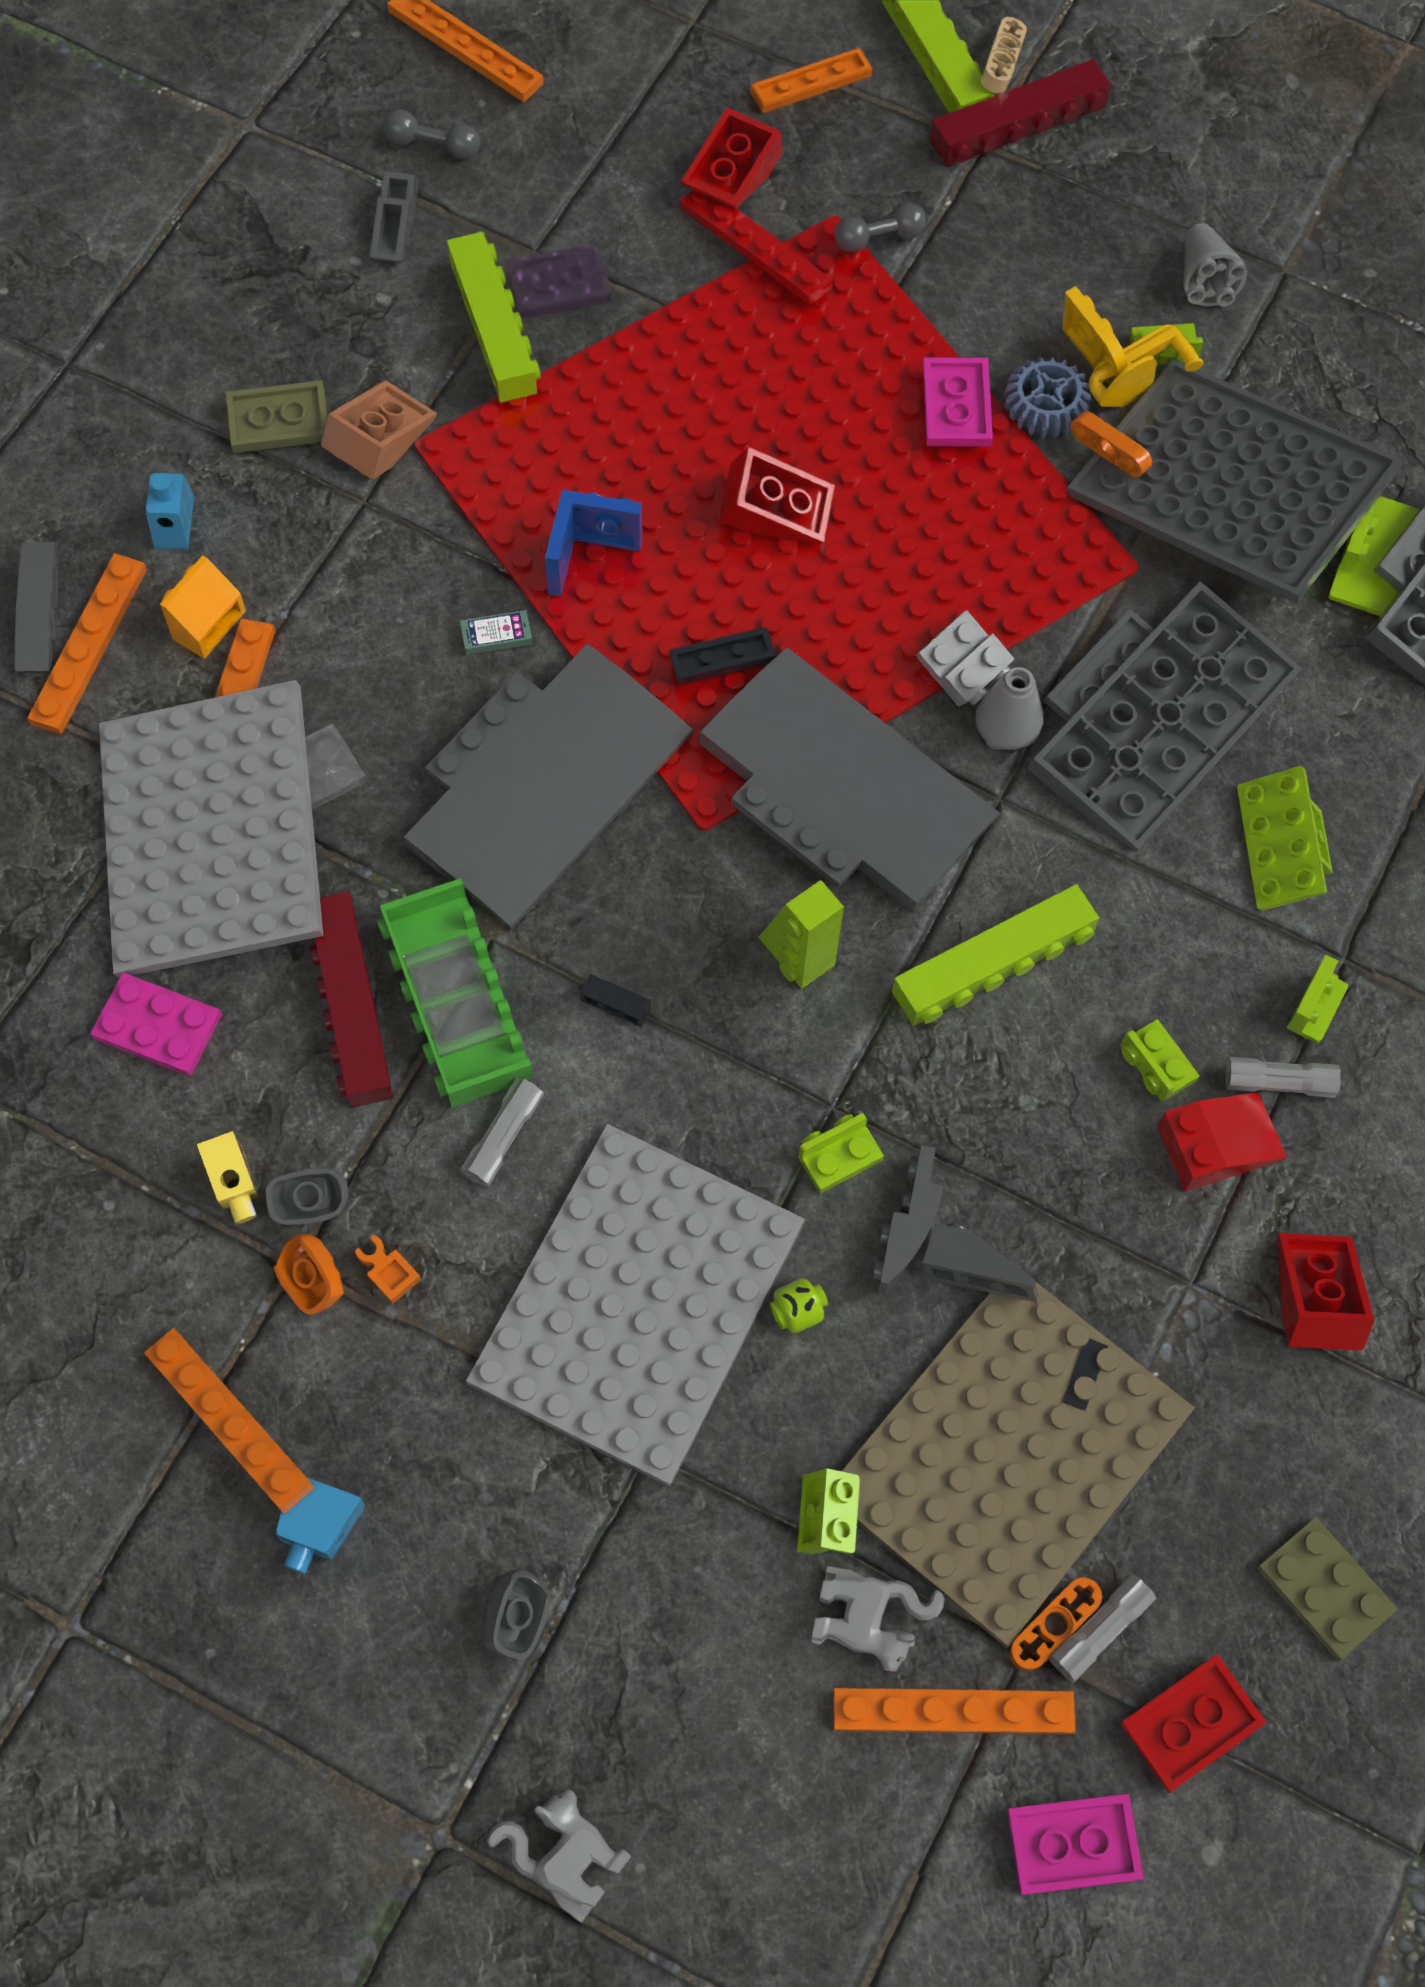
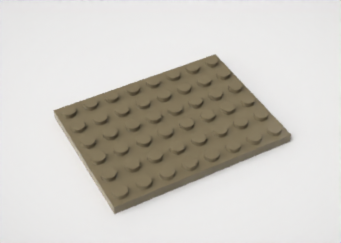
M1036 1281L1037 1302L989 1293L842 1470V1472L856 1474L860 1477L857 1524L931 1586L940 1591L944 1597L1006 1649L1195 1409V1407ZM1090 1338L1107 1345L1108 1348L1102 1349L1096 1357V1364L1100 1369L1096 1382L1089 1377H1081L1074 1383L1073 1391L1075 1396L1083 1401L1089 1400L1086 1411L1064 1403L1063 1399L1081 1349Z

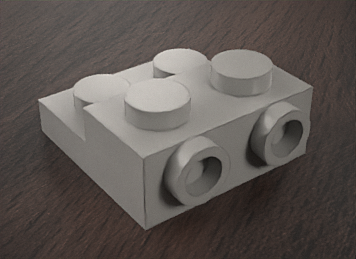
M967 610L955 618L915 655L958 707L968 701L974 705L988 693L984 687L992 679L997 683L1007 671L1011 670L1008 665L1014 660V657L993 633L988 636Z

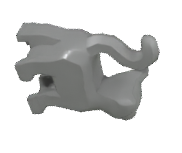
M827 1566L825 1581H823L820 1594V1602L830 1604L835 1599L842 1600L847 1604L844 1619L816 1618L812 1633V1644L821 1645L826 1639L833 1640L853 1652L873 1654L880 1660L883 1669L897 1671L900 1664L906 1659L909 1647H914L915 1635L900 1630L882 1631L880 1629L890 1598L899 1597L909 1614L918 1620H931L938 1616L943 1609V1594L935 1590L931 1595L930 1601L927 1604H922L919 1602L912 1586L902 1581H884L873 1577L865 1578L852 1570Z
M565 1789L561 1793L552 1796L543 1806L537 1805L534 1811L546 1827L561 1833L562 1836L542 1859L536 1861L528 1857V1838L523 1828L514 1822H500L495 1825L488 1833L487 1842L490 1847H495L505 1838L511 1840L512 1863L520 1874L533 1879L551 1892L560 1907L582 1923L590 1910L605 1893L599 1885L589 1886L584 1882L581 1875L591 1862H594L606 1870L619 1874L631 1855L625 1850L614 1852L609 1848L598 1829L580 1816L577 1808V1796L572 1791Z

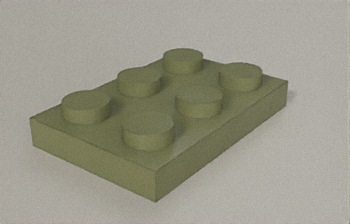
M323 380L226 392L233 453L322 442L328 418Z
M1317 1517L1313 1518L1257 1567L1258 1571L1338 1662L1398 1610Z

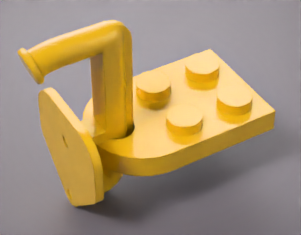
M1076 286L1065 292L1063 330L1094 369L1089 379V390L1100 406L1121 408L1142 397L1154 383L1157 361L1153 356L1171 345L1185 362L1184 368L1186 371L1193 372L1202 367L1203 360L1198 357L1194 348L1175 326H1162L1122 349L1119 341L1113 334L1111 324L1106 318H1101L1095 311V306L1090 297L1083 295ZM1106 382L1110 386L1106 389L1102 383Z

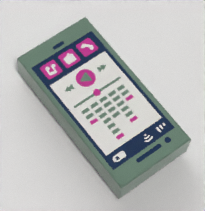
M526 610L460 620L466 655L532 645Z

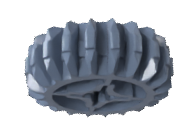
M1039 356L1036 363L1027 359L1024 367L1017 366L1014 374H1011L1008 378L1007 387L1004 391L1005 410L1010 412L1009 417L1011 420L1018 421L1017 426L1019 429L1028 428L1029 436L1034 432L1040 433L1042 440L1047 434H1051L1055 440L1060 432L1068 436L1071 432L1070 423L1083 411H1089L1092 398L1089 383H1086L1085 374H1077V365L1067 367L1066 359L1061 363L1055 362L1053 356L1049 361H1044ZM1030 388L1032 390L1031 395L1025 397L1024 392ZM1070 398L1071 404L1065 407L1064 400Z

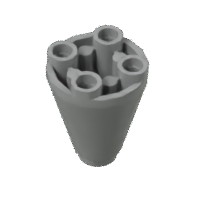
M1196 224L1188 230L1185 240L1183 286L1188 301L1204 307L1218 305L1227 307L1231 305L1246 282L1247 270L1244 261L1214 229L1207 224Z
M1015 667L1007 671L981 699L975 714L976 727L981 737L986 740L987 746L991 749L1018 750L1038 740L1044 723L1043 710L1036 681L1031 672L1025 668Z

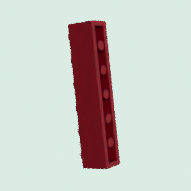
M1091 59L932 119L930 143L946 167L963 163L972 157L992 152L1001 146L1018 142L1035 133L1044 132L1056 125L1071 122L1077 117L1101 110L1107 106L1111 83L1095 60Z
M350 891L320 897L323 936L315 938L316 945L310 946L314 967L321 966L323 977L316 978L320 998H327L329 1009L323 1010L327 1032L334 1030L336 1042L329 1043L333 1063L341 1064L343 1075L336 1076L340 1097L347 1096L351 1108L394 1099Z

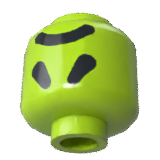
M800 1278L775 1290L773 1294L774 1301L769 1303L781 1330L787 1328L788 1331L796 1334L823 1321V1307L828 1305V1300L819 1284L813 1286L806 1278Z

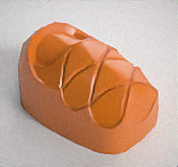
M311 1234L294 1235L286 1242L273 1267L282 1287L304 1313L312 1315L328 1310L340 1300L344 1293V1286L340 1273L334 1264L333 1257L321 1240Z

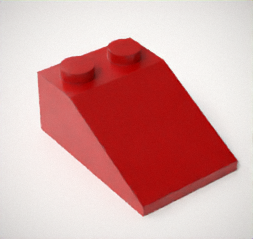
M726 108L681 180V185L736 209L769 177L782 156L781 131L730 108Z
M748 447L730 464L719 520L748 533L821 545L825 538L835 485Z
M1259 1092L1197 1101L1165 1111L1157 1125L1184 1192L1287 1159Z
M1279 1233L1277 1240L1281 1311L1288 1347L1363 1351L1374 1323V1316L1352 1237Z

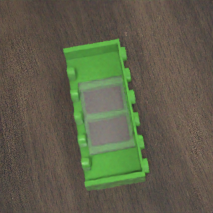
M460 878L380 905L383 918L377 920L383 939L391 938L394 949L388 952L394 970L402 969L405 980L399 983L406 1002L413 1000L417 1011L411 1013L417 1033L424 1031L428 1043L422 1044L428 1064L436 1063L439 1075L433 1077L440 1097L447 1095L453 1108L510 1088L516 1078L526 1080L534 1078L530 1059L526 1057L520 1033L516 1030L509 1004L500 988L497 972L491 964L486 943L480 935L475 914L466 898L462 879Z

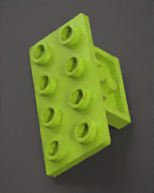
M1380 496L1348 537L1328 598L1380 616L1398 591L1374 571V568L1420 509Z
M1303 766L1239 784L1237 790L1257 908L1260 911H1265L1325 894L1327 888L1324 875L1331 874L1333 871L1322 811L1310 798L1306 770Z

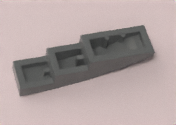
M22 542L16 599L15 672L51 673L52 641H55V610H58L57 543Z

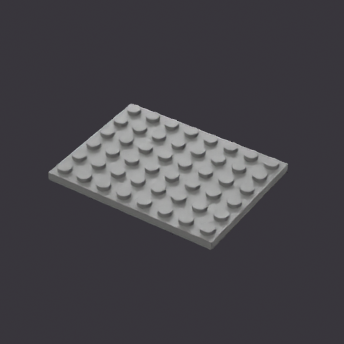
M297 680L99 723L112 963L115 976L120 978L122 973L133 976L323 936L301 686Z
M607 1124L469 1374L466 1383L506 1405L671 1487L805 1223V1219Z

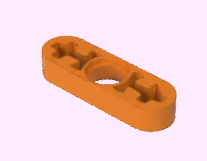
M1083 411L1070 423L1071 431L1078 441L1130 476L1138 478L1152 466V458L1143 446L1093 413Z
M1085 1577L1072 1581L1012 1642L1009 1655L1014 1666L1026 1672L1038 1669L1100 1606L1102 1592L1099 1585L1092 1579ZM1075 1588L1079 1591L1087 1588L1092 1593L1088 1598L1092 1605L1089 1606L1085 1602L1082 1603L1073 1612V1614L1079 1616V1620L1075 1621L1072 1613L1066 1607L1077 1597V1593L1074 1591ZM1063 1600L1066 1607L1060 1605L1059 1602ZM1057 1613L1065 1619L1067 1628L1064 1634L1055 1636L1047 1631L1045 1627L1047 1615ZM1033 1628H1037L1042 1639L1051 1643L1052 1647L1048 1649L1044 1642L1034 1653L1037 1658L1036 1662L1031 1658L1023 1661L1019 1656L1023 1651L1019 1644L1023 1643L1029 1646L1038 1637L1037 1634L1032 1632Z

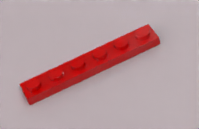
M694 190L680 199V209L807 304L811 305L832 289V278L738 209L729 207Z

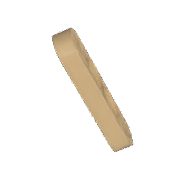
M1005 17L1002 19L980 79L982 86L993 93H1003L1006 90L1027 31L1025 24L1016 18Z

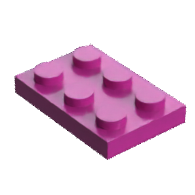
M924 358L923 385L926 446H992L993 432L988 358Z
M122 973L90 1035L93 1040L191 1077L222 1017L220 1009Z
M1129 1794L1007 1809L1020 1895L1144 1880Z

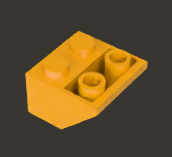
M203 555L195 564L190 565L186 569L183 578L174 588L169 589L165 593L160 603L172 639L203 659L210 654L246 612L241 593Z

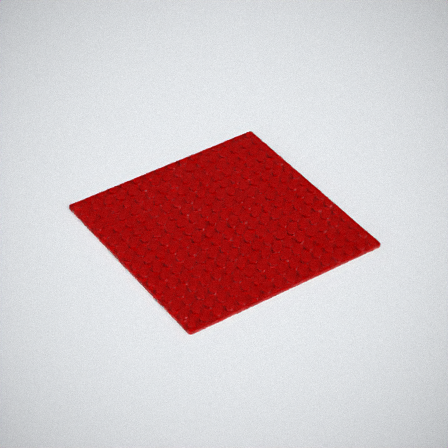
M836 215L783 242L832 278V289L811 305L804 302L749 260L540 373L541 379L536 380L537 394L502 403L496 397L415 442L418 454L569 656L573 659L588 643L641 684L693 729V734L657 773L701 831H708L740 812L731 804V798L747 781L699 744L700 732L768 664L678 685L669 659L670 649L767 627L776 657L788 647L886 724L943 690L915 655L965 610L972 615L988 636L993 633L1003 646L1009 650L1133 576L1138 569L1137 562L1089 506L1068 496L1069 491H1067L1069 483L1027 434L1018 428L1015 420L1010 419L1009 413L991 392L992 446H926L924 358H960V356L866 247L859 252L848 253L837 246L834 239V231L836 225L842 219ZM748 447L835 485L825 538L821 545L748 533L719 520L730 464ZM562 490L585 494L596 493L603 497L615 499L627 498L634 502L642 503L643 541L640 552L575 541L562 596L548 594L545 556Z

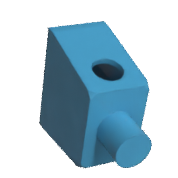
M153 473L150 475L146 517L155 549L188 550L194 494L183 474ZM165 518L170 519L173 525L168 527Z
M310 1478L307 1479L315 1488L285 1515L281 1511L276 1536L281 1542L291 1545L283 1566L303 1575L306 1574L314 1554L328 1560L334 1558L365 1507L361 1497Z

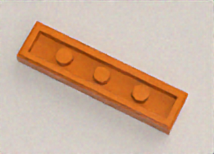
M857 48L751 84L750 93L762 114L872 77L873 68L862 50Z

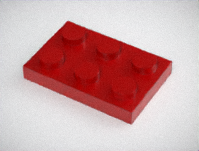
M1216 1654L1122 1721L1120 1725L1167 1793H1171L1267 1722L1219 1655Z

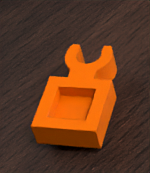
M372 1235L370 1240L376 1247L375 1253L365 1255L359 1248L355 1250V1253L363 1265L374 1267L367 1273L368 1278L394 1304L421 1280V1277L396 1249L387 1256L381 1239Z

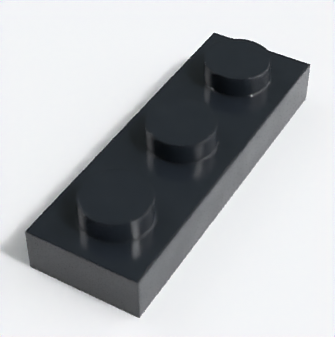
M767 627L669 650V659L678 685L766 665L776 658V652Z

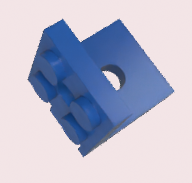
M562 490L545 556L548 594L562 596L575 541L640 552L643 541L642 503L634 502L627 498L615 499L603 497L596 493L585 494Z

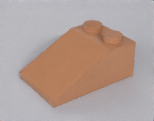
M385 380L328 414L321 446L335 457L342 459L359 470L361 474L373 480L395 465L436 419L437 413Z

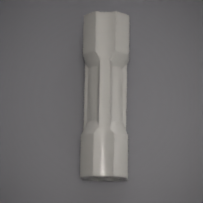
M1229 1057L1225 1069V1086L1227 1090L1251 1092L1269 1090L1336 1098L1341 1085V1070L1339 1065L1309 1063L1303 1065L1263 1062L1254 1058Z
M516 1078L502 1100L501 1109L480 1143L474 1146L461 1167L462 1174L480 1186H490L503 1164L506 1152L524 1122L531 1118L544 1096L543 1091L526 1079Z
M1132 1574L1109 1597L1108 1601L1049 1657L1053 1666L1067 1680L1074 1683L1096 1661L1097 1656L1157 1599L1153 1591L1139 1577Z

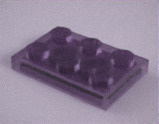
M598 243L506 260L510 284L521 319L612 301V290Z

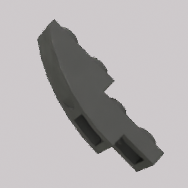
M921 1145L918 1157L911 1156L907 1178H912L914 1181L912 1191H904L901 1212L903 1213L893 1212L891 1223L883 1222L879 1244L886 1245L884 1258L877 1257L873 1279L879 1280L877 1293L885 1294L903 1277L921 1252L930 1234L944 1185L930 1183L936 1150L934 1147Z

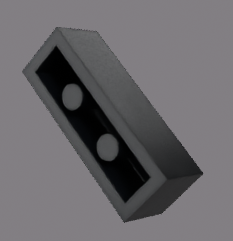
M592 974L589 975L580 992L581 1001L639 1027H642L651 1010V1000Z
M1089 1338L1086 1345L1082 1347L1063 1399L1064 1403L1086 1411L1089 1400L1083 1401L1078 1399L1074 1394L1073 1386L1076 1380L1081 1377H1089L1096 1382L1100 1371L1096 1364V1357L1102 1349L1108 1348L1107 1345Z

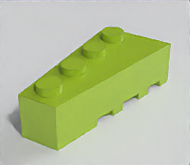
M822 880L785 904L758 937L778 960L780 970L786 979L790 982L795 981L801 989L834 967L836 962L844 906Z

